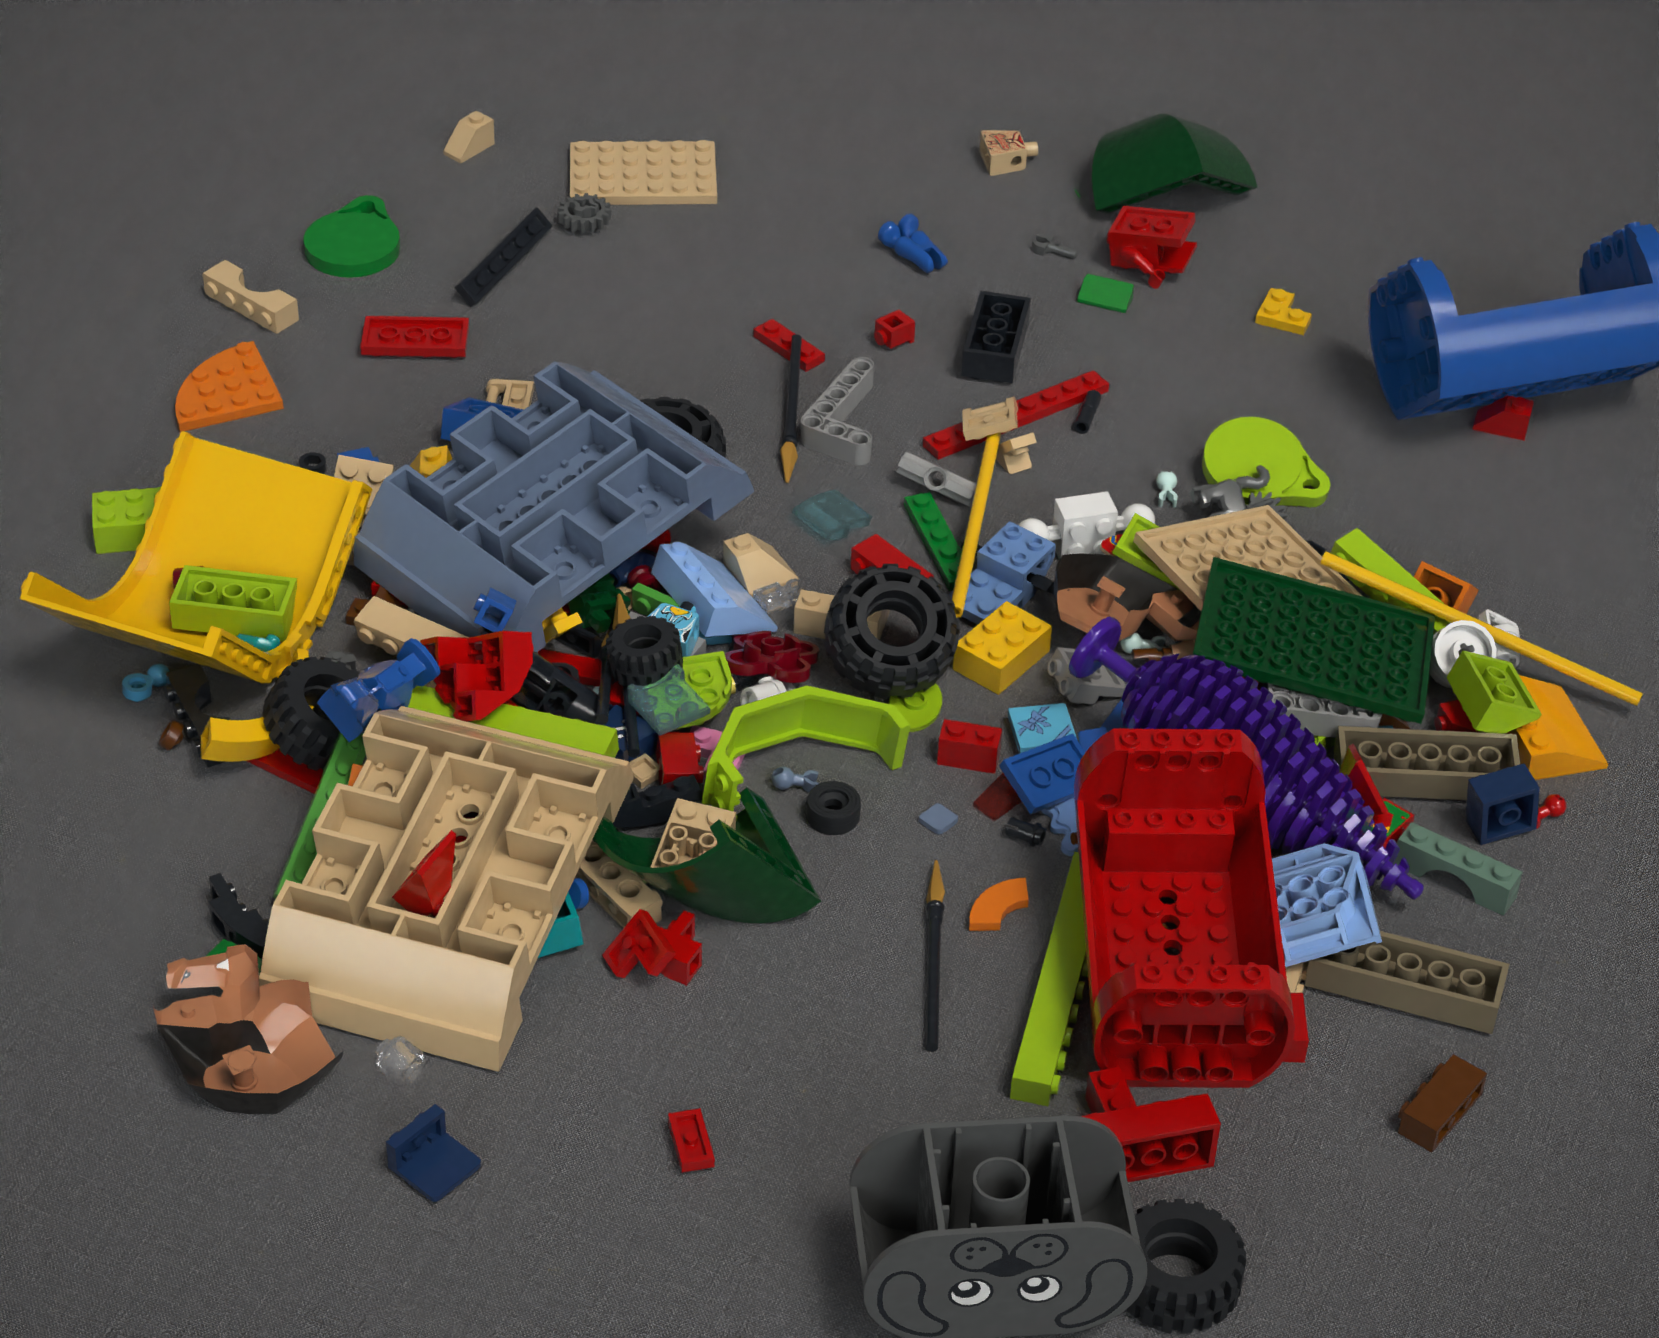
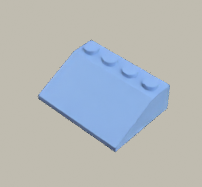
M685 543L660 544L651 573L679 606L685 601L695 606L696 613L699 615V630L705 637L750 634L757 631L777 632L778 626L723 563Z

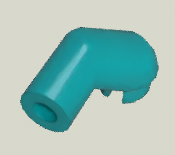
M245 634L237 636L263 652L270 651L280 645V639L273 634L267 635L266 639Z

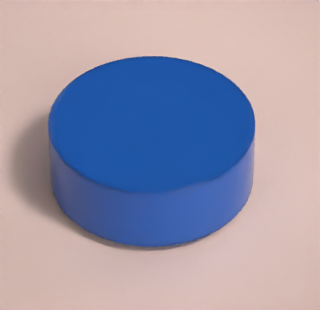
M574 878L568 892L575 909H582L588 903L589 890L582 879Z

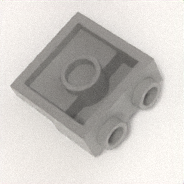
M1057 647L1048 663L1047 669L1049 675L1055 676L1059 682L1060 693L1067 695L1070 702L1076 704H1095L1099 695L1103 697L1123 696L1125 683L1104 665L1084 679L1071 675L1068 668L1075 649Z

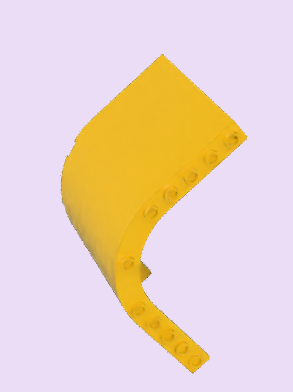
M181 431L180 436L174 442L170 464L164 470V480L161 489L155 495V506L152 514L145 523L143 539L136 548L133 561L115 586L102 596L94 599H85L38 573L30 571L28 577L22 583L20 599L70 625L256 682L271 683L272 679L275 677L279 678L282 671L289 665L297 648L309 651L313 645L310 638L316 627H323L335 599L355 542V536H357L373 489L364 482L357 480L349 482L195 438L188 432ZM184 565L204 566L205 568L297 578L293 620L286 640L280 641V645L276 648L263 652L218 627L211 626L208 633L173 629L169 602L174 592V569L183 568Z

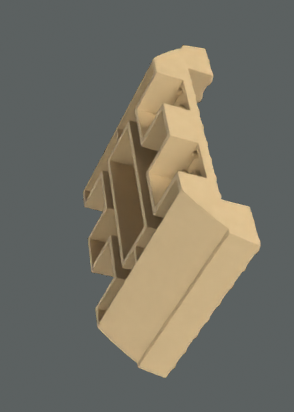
M400 706L398 710L388 709L375 712L362 735L367 760L354 785L336 784L312 830L317 855L302 884L286 880L273 903L259 975V984L262 986L279 980L291 979L308 982L312 1016L318 1024L499 1072L523 1021L519 997L603 816L613 823L634 779L629 761L405 706ZM470 812L478 813V815L472 819H466L463 817L465 814H468ZM451 830L456 833V837L459 835L467 837L465 841L455 843V863L453 864L451 888L443 898L444 902L435 917L431 914L424 916L408 912L392 898L425 855Z

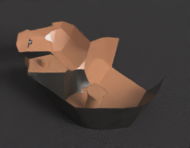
M1067 554L1062 555L1058 561L1054 581V596L1062 621L1088 633L1102 619L1109 616L1114 617L1121 625L1120 641L1135 633L1146 618L1174 641L1195 640L1199 621L1191 628L1185 627L1178 622L1182 616L1194 608L1193 602L1181 590L1127 561L1111 555Z
M246 944L229 946L226 953L192 960L182 958L167 964L166 981L168 988L219 986L223 990L221 997L208 995L176 1001L160 1011H157L153 1005L157 1027L187 1083L202 1098L226 1112L278 1114L308 1091L341 1060L343 1052L335 1057L312 1016L309 983L291 979L279 980L260 986L257 953Z

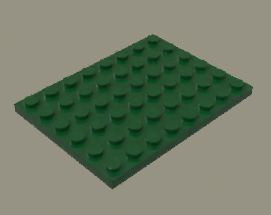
M1213 557L1192 655H1204L1206 659L1222 661L1228 668L1232 665L1244 672L1242 676L1246 677L1248 675L1261 683L1274 684L1291 691L1304 692L1317 698H1326L1341 702L1347 706L1371 710L1376 714H1385L1400 718L1406 722L1421 724L1425 715L1435 616Z

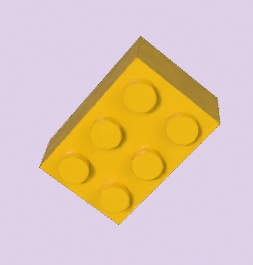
M1006 601L958 641L953 658V670L999 695L1050 652L1052 625Z

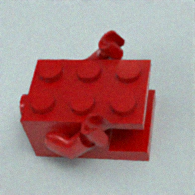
M1123 206L1107 233L1111 266L1124 269H1140L1144 274L1148 273L1150 275L1148 284L1152 288L1158 289L1165 279V272L1171 274L1184 272L1197 248V242L1185 241L1196 221L1195 213Z

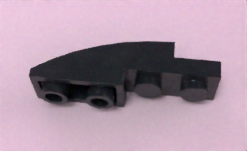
M694 774L678 777L674 781L659 786L648 787L641 792L637 791L634 783L631 784L613 822L614 827H639L663 823L669 820L677 798L692 802L702 800L703 794Z
M221 873L209 876L212 898L209 901V908L213 926L223 939L237 945L246 944L257 953L259 958L263 959L269 920L267 918L262 919L257 909L247 911L243 902L238 903L233 884L231 882L226 883Z

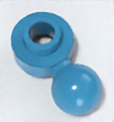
M158 663L148 669L147 675L134 673L126 676L122 681L124 697L135 702L149 698L152 694V685L161 687L167 684L166 672H170L167 666Z

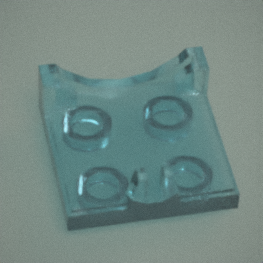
M679 664L673 666L662 679L646 686L631 684L628 686V702L659 736L710 714V707L685 681V671Z

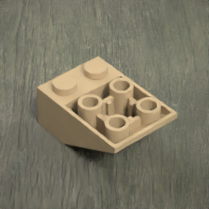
M677 798L651 867L677 865L692 860L712 849L718 842L710 826L719 819L736 830V812Z

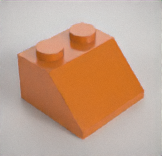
M1421 561L1414 575V578L1445 605L1467 614L1479 591L1470 583Z

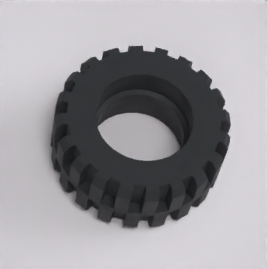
M316 657L296 660L282 671L265 699L262 714L265 718L263 721L266 731L271 732L269 734L270 739L274 744L280 746L279 750L285 756L288 754L294 758L293 762L299 765L302 763L308 765V769L315 771L323 769L324 772L340 731L334 723L317 715L309 705L321 708L317 702L330 688V685L358 678L360 672L354 668L353 670L347 668L346 664L341 661L333 662L331 658L321 657L319 660Z
M1166 1199L1159 1200L1154 1203V1206L1147 1204L1137 1209V1214L1134 1213L1148 1271L1142 1292L1126 1311L1134 1318L1141 1317L1143 1324L1151 1328L1154 1325L1162 1327L1161 1331L1172 1333V1330H1181V1334L1192 1333L1195 1328L1202 1331L1211 1328L1212 1322L1215 1324L1222 1322L1227 1318V1314L1232 1312L1237 1305L1246 1266V1251L1243 1249L1244 1242L1238 1232L1235 1233L1236 1228L1228 1219L1222 1220V1214L1215 1209H1205L1204 1204L1194 1201V1204L1185 1203V1199H1174V1202H1167ZM1164 1255H1179L1196 1261L1206 1271L1189 1277L1174 1276L1157 1268L1151 1260Z

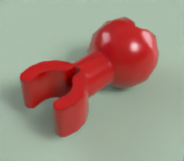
M1552 794L1544 799L1543 806L1538 808L1537 829L1541 825V820L1547 816L1559 817L1565 813L1567 805L1564 798L1558 794Z

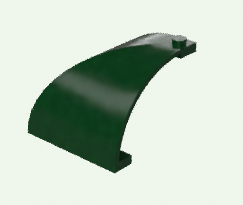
M1165 113L1147 117L1106 133L1099 140L1093 156L1092 187L1096 211L1107 214L1120 210L1123 206H1131L1191 183L1233 195H1239L1258 188L1248 161L1237 146L1227 137L1209 127Z
M748 787L739 793L741 795L740 800L745 809L736 814V830L718 819L710 826L718 844L692 860L668 867L652 868L651 864L661 838H644L619 832L615 829L612 821L604 816L592 839L610 859L648 884L690 908L717 918L741 923L779 922L805 913L821 902L820 897L766 801Z

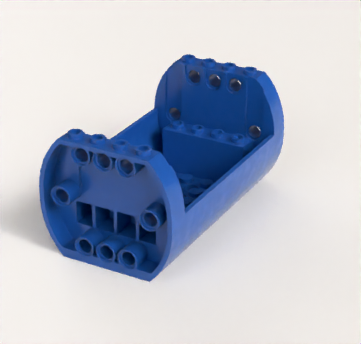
M1633 222L1624 225L1625 229L1612 232L1613 235L1601 238V242L1591 244L1590 249L1583 254L1582 268L1579 270V296L1458 316L1448 282L1442 271L1437 269L1432 260L1424 261L1423 257L1410 259L1407 261L1408 264L1397 267V271L1389 272L1387 277L1378 279V283L1369 288L1368 294L1369 336L1380 385L1396 418L1403 420L1489 405L1505 396L1528 398L1631 380L1659 368V234L1651 224L1640 225V222Z

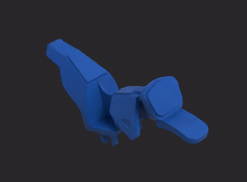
M410 638L404 643L398 653L397 660L373 664L361 671L358 678L330 685V688L322 695L317 704L347 741L351 742L364 733L375 712H378L380 709L398 710L400 706L408 707L412 690L417 686L422 687L440 675V667L422 643Z

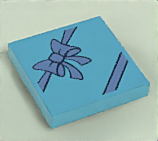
M1065 703L1008 708V719L1019 754L1072 733L1076 737Z

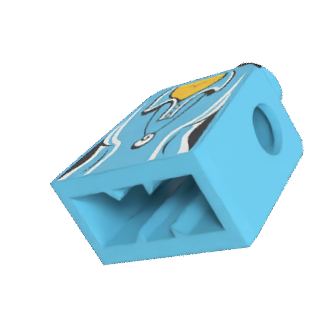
M687 601L682 602L679 607L667 603L660 604L647 617H662L667 619V622L675 624V628H678L682 656H691L699 637V615L696 613L695 606Z

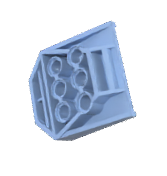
M1323 843L1272 858L1285 967L1368 943L1376 942L1377 944L1382 942L1367 876L1358 852Z

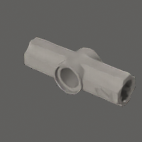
M905 452L898 464L896 473L971 507L976 483L910 452ZM940 471L944 476V481L942 485L935 486L933 476Z

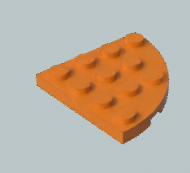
M254 341L238 343L234 347L215 354L197 366L181 385L175 404L177 425L180 432L284 409L283 400Z

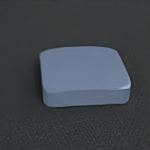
M936 803L919 815V822L932 832L943 834L957 824L958 815L943 805Z

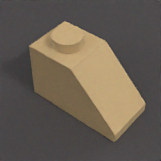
M478 111L472 112L459 120L443 150L444 155L461 164L494 145V120Z

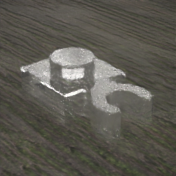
M797 578L787 581L784 586L775 582L753 590V599L767 615L791 607L792 600L797 601L801 590H806V588L802 587L799 589V580Z

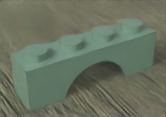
M1413 822L1409 824L1399 837L1397 844L1400 851L1393 864L1396 863L1398 866L1402 858L1405 857L1410 866L1409 873L1419 878L1431 870H1443L1452 873L1468 885L1473 893L1476 904L1503 916L1517 898L1522 871Z

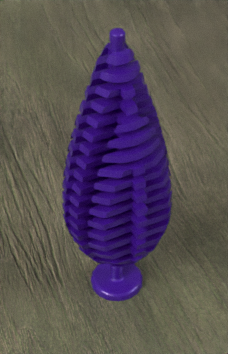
M1109 616L1102 619L1083 637L1070 659L1069 672L1076 678L1084 679L1104 665L1126 682L1122 696L1124 704L1121 711L1123 728L1126 724L1128 729L1241 730L1251 739L1259 751L1262 760L1266 792L1265 808L1271 849L1279 850L1282 848V854L1286 855L1325 843L1359 853L1369 886H1373L1376 879L1380 880L1384 876L1380 889L1392 891L1395 886H1398L1409 898L1415 900L1423 893L1424 885L1417 879L1407 875L1410 866L1406 858L1403 857L1398 866L1396 863L1393 864L1400 851L1396 841L1390 839L1386 848L1383 847L1387 838V829L1383 823L1375 824L1371 832L1375 823L1372 819L1375 814L1369 805L1363 807L1364 800L1356 788L1351 790L1352 781L1347 774L1344 776L1342 772L1340 773L1337 762L1333 758L1331 761L1326 757V749L1320 742L1318 746L1314 743V735L1306 727L1304 731L1300 729L1301 723L1294 714L1291 713L1289 717L1286 715L1288 709L1280 700L1276 699L1275 704L1272 702L1273 694L1262 686L1259 691L1257 689L1259 683L1248 675L1244 679L1242 677L1244 673L1242 670L1232 665L1228 668L1224 662L1213 659V661L1206 659L1204 655H1187L1177 660L1179 653L1162 656L1161 661L1150 660L1136 668L1114 651L1122 631L1120 622L1114 617Z

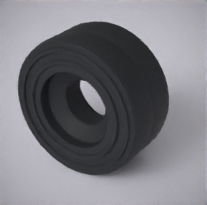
M827 781L816 785L807 796L806 817L809 825L814 830L826 835H842L850 832L857 826L860 820L861 799L859 793L849 784L839 781ZM829 806H837V807H840L841 809H840V810H829V809H826V807H829Z

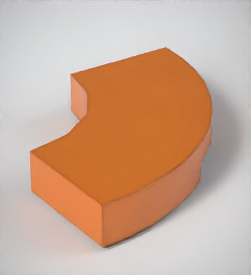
M1026 878L1002 881L985 890L976 899L970 911L969 931L1000 930L1001 921L1007 914L1016 909L1027 908L1029 898Z

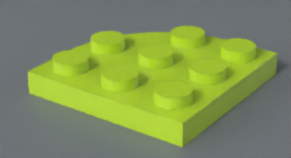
M724 651L683 657L682 671L678 672L679 675L675 679H670V683L659 685L658 688L653 689L652 687L643 690L657 732L702 725L705 721L716 716L726 706L731 696L732 676Z

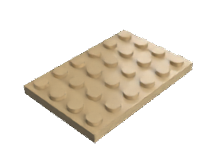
M632 140L626 142H570V197H575V194L584 196L585 193L592 196L596 194L598 199L605 198L606 203H610V205L717 204L715 142L706 140H676L673 142H660L657 140L649 142H636Z

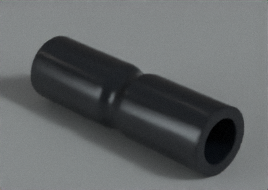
M1090 390L1087 392L1073 425L1076 432L1081 434L1088 432L1101 401V394L1098 391Z

